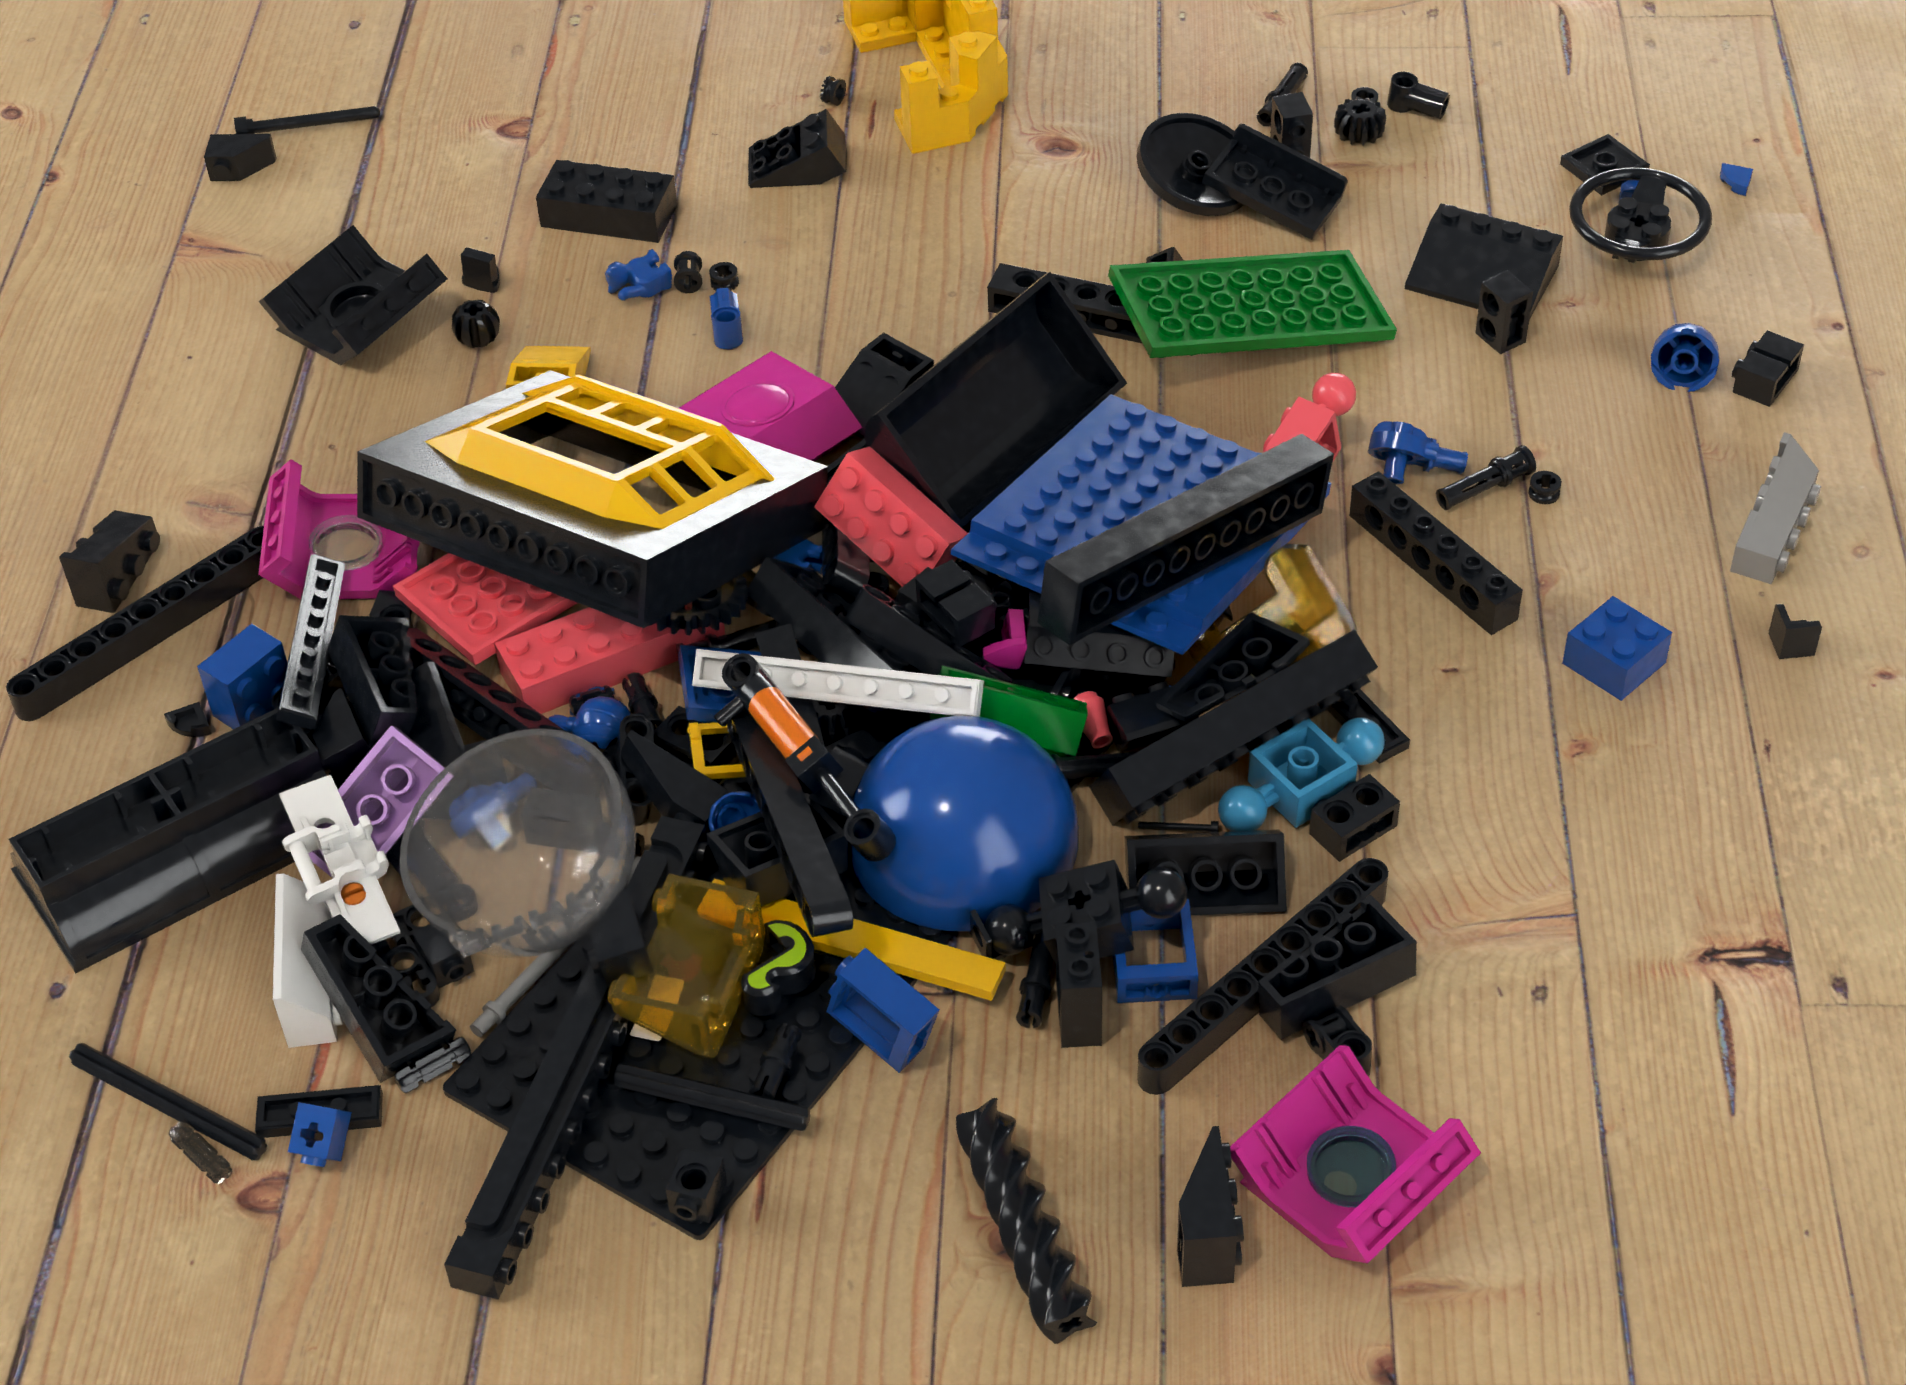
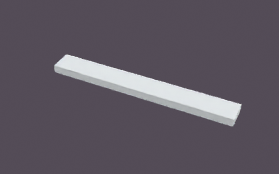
M696 649L692 686L731 690L722 678V669L731 657L739 653ZM751 655L769 674L785 697L952 716L980 717L984 680Z

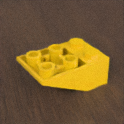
M525 346L511 362L506 389L550 370L569 377L578 374L586 376L591 348L580 346Z

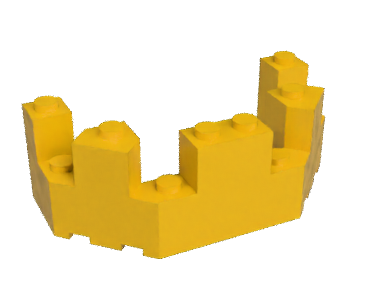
M843 0L844 21L860 53L917 41L927 60L900 66L902 108L894 110V120L912 154L970 142L976 135V128L980 124L984 125L995 112V105L999 101L1003 102L1008 96L1007 54L998 40L997 7L993 0Z

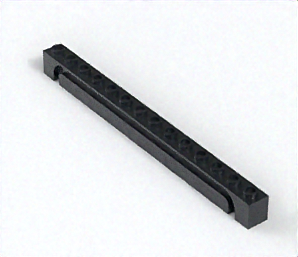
M661 815L650 838L651 847L649 851H644L626 888L630 892L637 911L654 972L607 987L602 972L594 974L591 963L589 964L465 1220L466 1229L462 1236H457L444 1263L451 1288L499 1300L505 1285H510L513 1282L517 1271V1259L522 1248L527 1249L532 1241L533 1225L539 1213L543 1214L547 1209L550 1199V1188L554 1180L560 1179L564 1172L566 1154L570 1145H575L579 1140L582 1129L581 1122L586 1111L591 1112L594 1108L598 1085L601 1079H606L610 1073L612 1055L616 1047H621L625 1041L627 1023L631 1015H636L639 1011L642 991L646 983L650 984L653 981L656 972V961L660 953H665L669 946L670 931L674 923H679L682 918L684 901L688 893L692 894L696 888L698 871L701 864L705 865L709 860L711 848L707 841L705 825Z

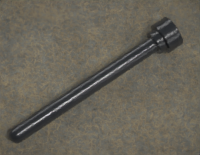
M376 106L260 121L246 119V116L235 117L234 125L236 134H255L373 119L379 117L380 109Z

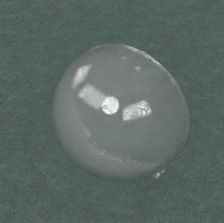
M527 729L507 733L485 741L465 752L449 764L423 792L413 808L402 837L400 847L402 882L409 899L416 909L432 926L449 938L450 943L456 950H460L464 958L478 952L502 958H524L557 951L578 941L592 931L617 896L624 891L635 858L636 826L634 812L627 790L619 775L604 754L587 740L575 734L553 729Z

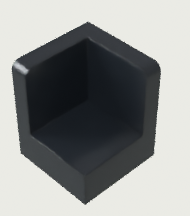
M1776 604L1768 634L1779 659L1815 656L1822 626L1820 621H1791L1784 604Z

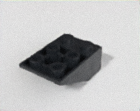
M827 109L817 114H810L803 121L791 127H784L777 134L765 140H758L749 147L748 185L750 188L820 185L846 172L845 133Z
M884 332L861 349L835 386V389L863 427L855 435L864 439L866 423L870 417L932 368L934 360Z
M1219 1126L1212 1127L1179 1201L1177 1256L1182 1287L1234 1283L1235 1266L1242 1265L1240 1242L1244 1241L1243 1222L1241 1215H1235L1234 1205H1237L1238 1197L1235 1178L1229 1179L1228 1168H1231L1229 1142H1221Z

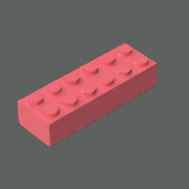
M692 602L685 605L686 610L692 609ZM588 607L494 644L500 673L512 694L542 714L568 704L570 697L576 696L578 693L586 692L594 687H604L606 685L612 687L622 683L624 678L629 680L627 675L631 673L643 675L678 661L677 644L689 645L702 641L709 634L716 635L717 637L725 635L724 623L720 622V630L718 631L711 627H706L705 634H701L698 629H693L690 635H686L684 629H679L673 635L669 627L662 631H657V623L642 628Z

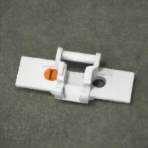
M331 775L279 793L295 833L285 837L282 844L285 850L292 854L307 889L305 893L307 902L309 904H317L324 901L332 918L341 914L371 945L400 934V929L377 880L387 873L389 862L384 851H377L371 838L373 826L368 815L359 817V824L353 825ZM323 823L332 824L328 828H317L318 825ZM315 850L321 851L333 878L324 883H321L309 855L310 852Z

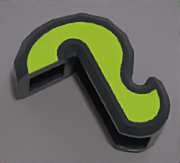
M773 920L764 923L766 943L775 955L742 975L741 988L744 992V1007L749 1013L756 1016H767L780 1010L782 1007L781 995L797 994L807 989L815 979L816 958L814 944L806 931L790 921Z

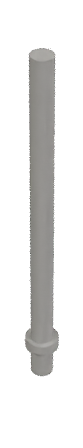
M636 856L495 1001H488L483 1006V1013L470 1025L471 1031L476 1036L482 1037L495 1023L500 1024L506 1017L505 1012L628 886L641 859L640 856Z

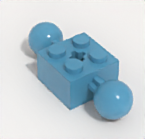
M1308 718L1253 749L1249 753L1248 782L1253 787L1247 785L1234 786L1222 795L1218 805V814L1222 824L1230 831L1257 830L1266 819L1267 808L1273 806L1295 828L1310 820L1311 809L1320 800L1329 799L1342 791L1347 784L1356 781L1358 765H1367L1379 758L1385 745L1382 729L1377 723L1368 718H1353L1345 722L1339 729L1335 743Z

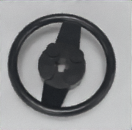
M1619 168L1599 173L1586 180L1576 189L1569 206L1572 224L1587 242L1606 253L1612 254L1613 259L1621 257L1631 263L1645 260L1669 259L1685 254L1698 246L1706 238L1712 225L1710 205L1696 187L1673 174L1649 168ZM1639 180L1632 197L1621 198L1618 205L1613 207L1608 213L1604 236L1589 226L1583 216L1582 206L1584 200L1592 191L1617 181ZM1666 186L1686 196L1695 205L1699 214V223L1695 231L1686 239L1668 245L1671 230L1669 208L1663 205Z

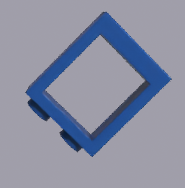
M1187 899L1186 904L1178 914L1166 919L1151 917L1143 910L1130 912L1132 931L1180 929L1184 963L1127 966L1125 952L1112 955L1117 1003L1197 999L1198 967L1189 899Z
M864 948L855 958L851 955L846 957L836 969L835 975L837 980L828 992L831 995V999L826 1012L900 1073L925 1048L940 1009L868 949Z

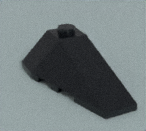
M1250 612L1156 702V706L1158 709L1184 722H1188L1287 668L1310 645V639Z

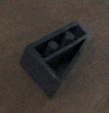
M114 510L93 527L94 534L88 539L80 538L76 542L77 548L73 552H63L59 556L77 607L110 613L116 612L121 602L127 598L129 589L136 578L143 573L145 564L150 556L159 547L160 535L151 516Z

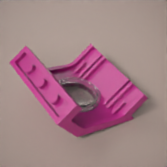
M292 459L269 478L258 573L261 577L301 599L310 555L315 554L345 564L339 599H375L379 590L394 591L393 585L417 572V552L420 541L358 518L357 494H320L311 491L300 484L302 465Z

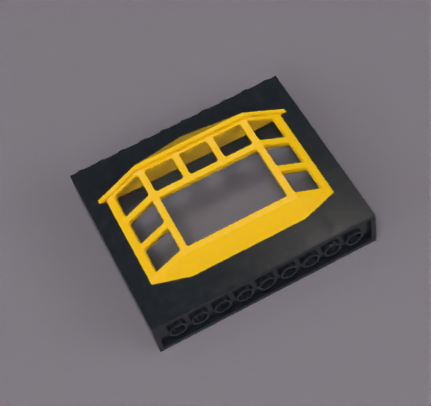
M550 370L357 451V517L645 628L763 563L766 556L773 558L821 532L824 516L814 506L826 488L828 466L731 433L723 424L580 374L569 377ZM551 436L632 465V467L617 474H612L531 444ZM650 476L679 506L663 514H658L631 485ZM678 482L705 491V493L697 497H691Z

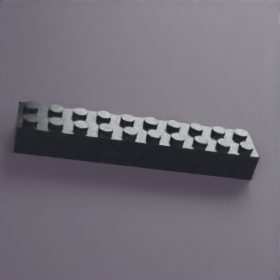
M1300 434L1045 561L1043 570L1044 576L1037 623L1068 645H1071L1321 514L1334 453L1305 435Z

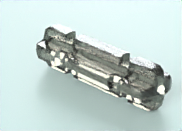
M179 1121L176 1126L171 1127L169 1130L171 1141L179 1149H184L183 1153L202 1172H207L206 1176L213 1183L221 1184L226 1178L231 1176L232 1169L230 1168V1163L222 1155H217L218 1151L199 1133H194L195 1129L188 1122Z

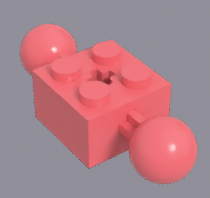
M1336 372L1320 377L1313 387V402L1298 396L1293 406L1286 408L1281 424L1275 434L1272 433L1267 437L1263 452L1303 434L1334 453V461L1341 450L1336 416L1347 413L1353 407L1356 400V388L1351 379L1344 374Z

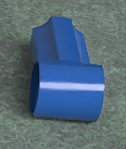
M719 288L710 296L714 343L721 349H733L740 346L743 342L737 293H733L729 288Z

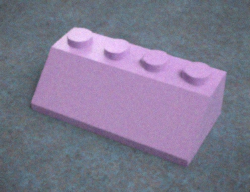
M391 725L341 785L338 792L354 826L359 824V817L368 815L373 826L371 838L377 851H384L386 855L452 773L401 730ZM323 823L318 825L317 828H328L332 824ZM315 850L310 852L309 855L312 862L332 877L321 851Z

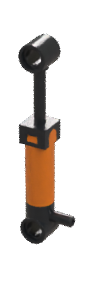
M741 653L731 657L722 669V678L737 697L714 715L716 721L721 726H726L742 711L747 709L783 755L785 761L798 778L813 794L823 788L847 818L844 825V835L861 856L867 861L872 862L881 861L888 857L896 844V837L892 829L876 812L871 809L860 810L835 779L844 770L843 767L823 745L761 665L749 654Z

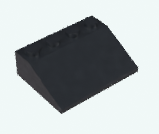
M1441 203L1429 222L1405 282L1404 289L1478 309L1482 282L1508 270L1533 291L1530 311L1531 318L1559 266L1563 236L1547 230L1532 228L1517 222H1510L1491 217L1487 214L1476 213L1458 208L1457 206Z

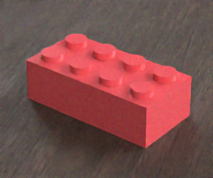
M871 447L847 452L814 506L902 587L927 567L934 569L950 560L955 562L957 557L951 555V548L968 534Z

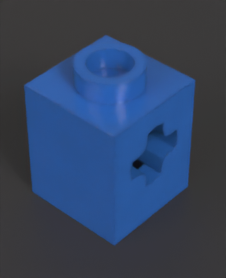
M298 1102L288 1152L301 1154L300 1163L325 1167L327 1160L341 1161L352 1112ZM316 1131L323 1133L322 1141L315 1139Z

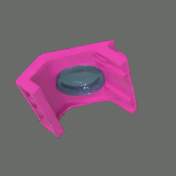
M1339 1045L1230 1146L1231 1158L1244 1177L1240 1181L1243 1186L1329 1256L1367 1264L1481 1154L1460 1119L1449 1118L1434 1133L1383 1095L1374 1086L1350 1047Z

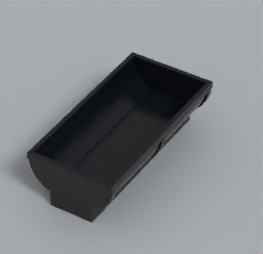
M1048 272L870 417L865 427L866 447L874 449L963 528L1110 394L1115 395L1127 382L1052 273Z
M278 708L9 838L13 852L10 853L14 865L11 868L12 873L75 974L295 862L291 852L286 851L282 844L283 839L295 833L279 793L327 776L323 770L317 748L300 726L276 720Z

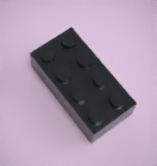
M569 160L555 161L536 196L541 227L659 243L677 207L674 175L601 166L599 164L578 163Z

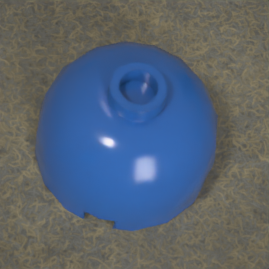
M1692 323L1675 324L1665 329L1656 339L1651 353V369L1658 382L1671 390H1675L1674 385L1689 387L1687 392L1696 391L1706 386L1715 377L1720 361L1718 344L1713 335L1702 326Z

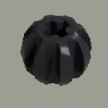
M483 300L465 301L464 304L456 308L452 315L453 333L457 340L467 347H485L488 343L493 342L499 333L500 318L495 308Z

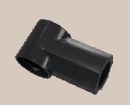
M1403 71L1392 75L1387 105L1391 110L1400 113L1415 110L1438 119L1444 116L1450 100L1449 93L1418 83V78L1410 72Z

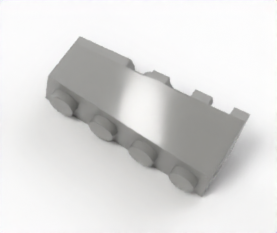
M1785 432L1780 440L1778 455L1772 459L1765 484H1762L1754 508L1750 511L1738 539L1730 572L1768 584H1772L1778 571L1784 573L1790 558V552H1787V550H1794L1796 548L1801 530L1797 528L1798 526L1805 528L1811 512V508L1808 505L1815 506L1821 490V486L1816 484L1818 468L1793 436Z

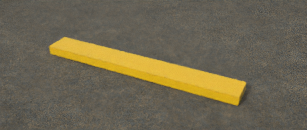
M715 878L698 906L699 916L764 935V923L773 920L790 921L799 925L807 932L814 944L815 950L843 958L849 955L855 958L866 948L895 973L992 1001L1006 972V962L857 919H853V929L811 937L797 902L781 898L747 912L728 891L725 882Z

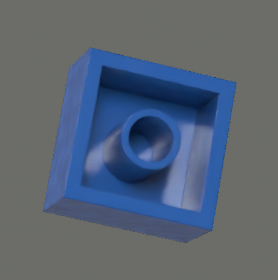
M1612 596L1568 632L1562 664L1622 701L1666 663L1672 632L1615 596Z
M251 623L197 666L213 717L235 729L272 711L271 700L273 695L283 687L287 659L282 642Z

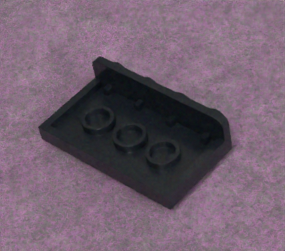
M1239 124L1235 129L1233 139L1205 172L1202 183L1312 240L1341 202L1348 180L1338 172L1245 124Z

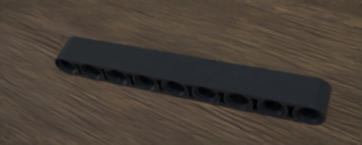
M264 526L251 529L12 677L6 685V690L17 717L22 721H34L43 717L261 580L263 577L258 575Z
M745 709L727 724L728 732L811 937L851 930L853 929V914L849 898L797 776L748 710Z
M1365 858L1358 861L1149 1039L1139 1049L1137 1080L1141 1089L1154 1095L1164 1094L1259 1013L1258 981L1294 953L1298 955L1309 948V941L1318 934L1324 936L1337 926V920L1347 912L1353 914L1361 907V901L1370 894L1382 906L1386 897L1389 873L1387 866L1382 861L1374 858Z

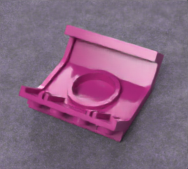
M772 351L678 408L719 422L731 433L812 461H817L842 445L863 428L833 385Z

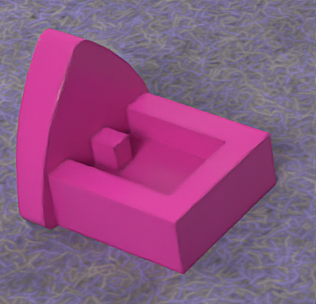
M1008 609L1001 629L1002 641L984 647L983 658L998 667L1019 669L1027 650L1023 610Z

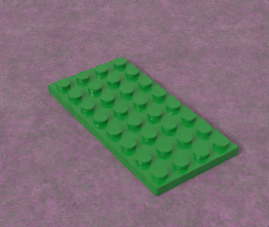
M1350 250L1110 265L1108 277L1150 358L1394 340L1397 332L1396 326Z

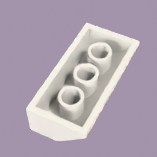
M282 873L276 874L273 1002L288 1048L337 1042V1026L343 1025V1020L301 951L304 931L331 919L332 916L324 901L317 904H309L305 897L307 889L303 881Z

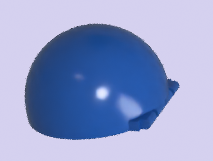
M950 716L926 721L906 730L891 740L873 758L853 795L852 800L860 810L871 809L876 812L892 829L896 837V844L890 855L876 862L867 861L848 842L849 856L857 879L864 890L880 906L892 914L919 926L945 931H970V911L976 909L984 925L987 916L992 910L1006 904L1019 906L1028 914L1041 907L1038 878L1072 870L1076 861L1079 827L1076 804L1068 781L1054 759L1041 745L1027 734L997 720L979 716Z

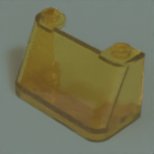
M668 874L663 887L655 891L652 901V909L657 912L658 926L647 949L654 972L635 978L633 975L622 974L619 980L612 982L608 993V1002L612 1004L614 1013L696 1055L714 1058L723 1043L744 995L741 988L742 975L756 967L763 950L765 929L759 892Z

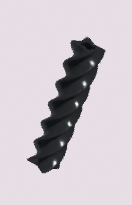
M992 1098L979 1109L956 1116L958 1139L964 1152L970 1159L974 1178L984 1192L987 1209L993 1221L999 1227L1002 1245L1007 1255L1014 1262L1016 1278L1021 1289L1029 1298L1031 1314L1042 1333L1054 1344H1058L1074 1332L1093 1327L1097 1324L1096 1321L1086 1315L1092 1294L1088 1288L1071 1280L1076 1257L1073 1253L1056 1245V1238L1061 1226L1060 1220L1041 1210V1203L1046 1191L1045 1186L1026 1176V1169L1031 1154L1028 1150L1018 1147L1011 1142L1016 1119L997 1111L998 1099Z

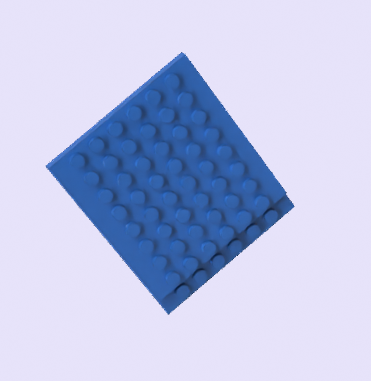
M1110 394L971 520L970 532L951 548V555L1041 594L1045 561L1262 453L1251 451L1237 445L1233 441L1211 435L1201 428L1191 427L1171 416L1159 414L1141 404L1132 403ZM1328 482L1325 498L1330 493L1331 482ZM1308 521L1111 624L1183 655Z

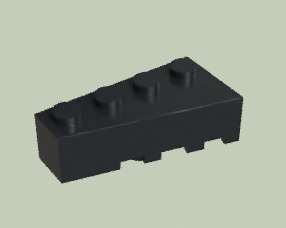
M1370 894L1361 901V907L1353 914L1347 912L1337 920V926L1324 936L1318 934L1309 941V948L1300 955L1294 953L1258 981L1259 1015L1281 1040L1303 1030L1304 1022L1310 1019L1317 1021L1332 1014V1009L1339 1005L1347 1009L1416 976L1417 941Z
M341 914L304 931L301 951L380 1083L393 1077L395 1072L407 1065L410 1067L414 1066V1061L439 1047L448 1048L447 1043L454 1039L456 1028L447 1020L444 1021L421 994L418 995L402 980L403 976L393 966L389 967L376 954L377 950Z

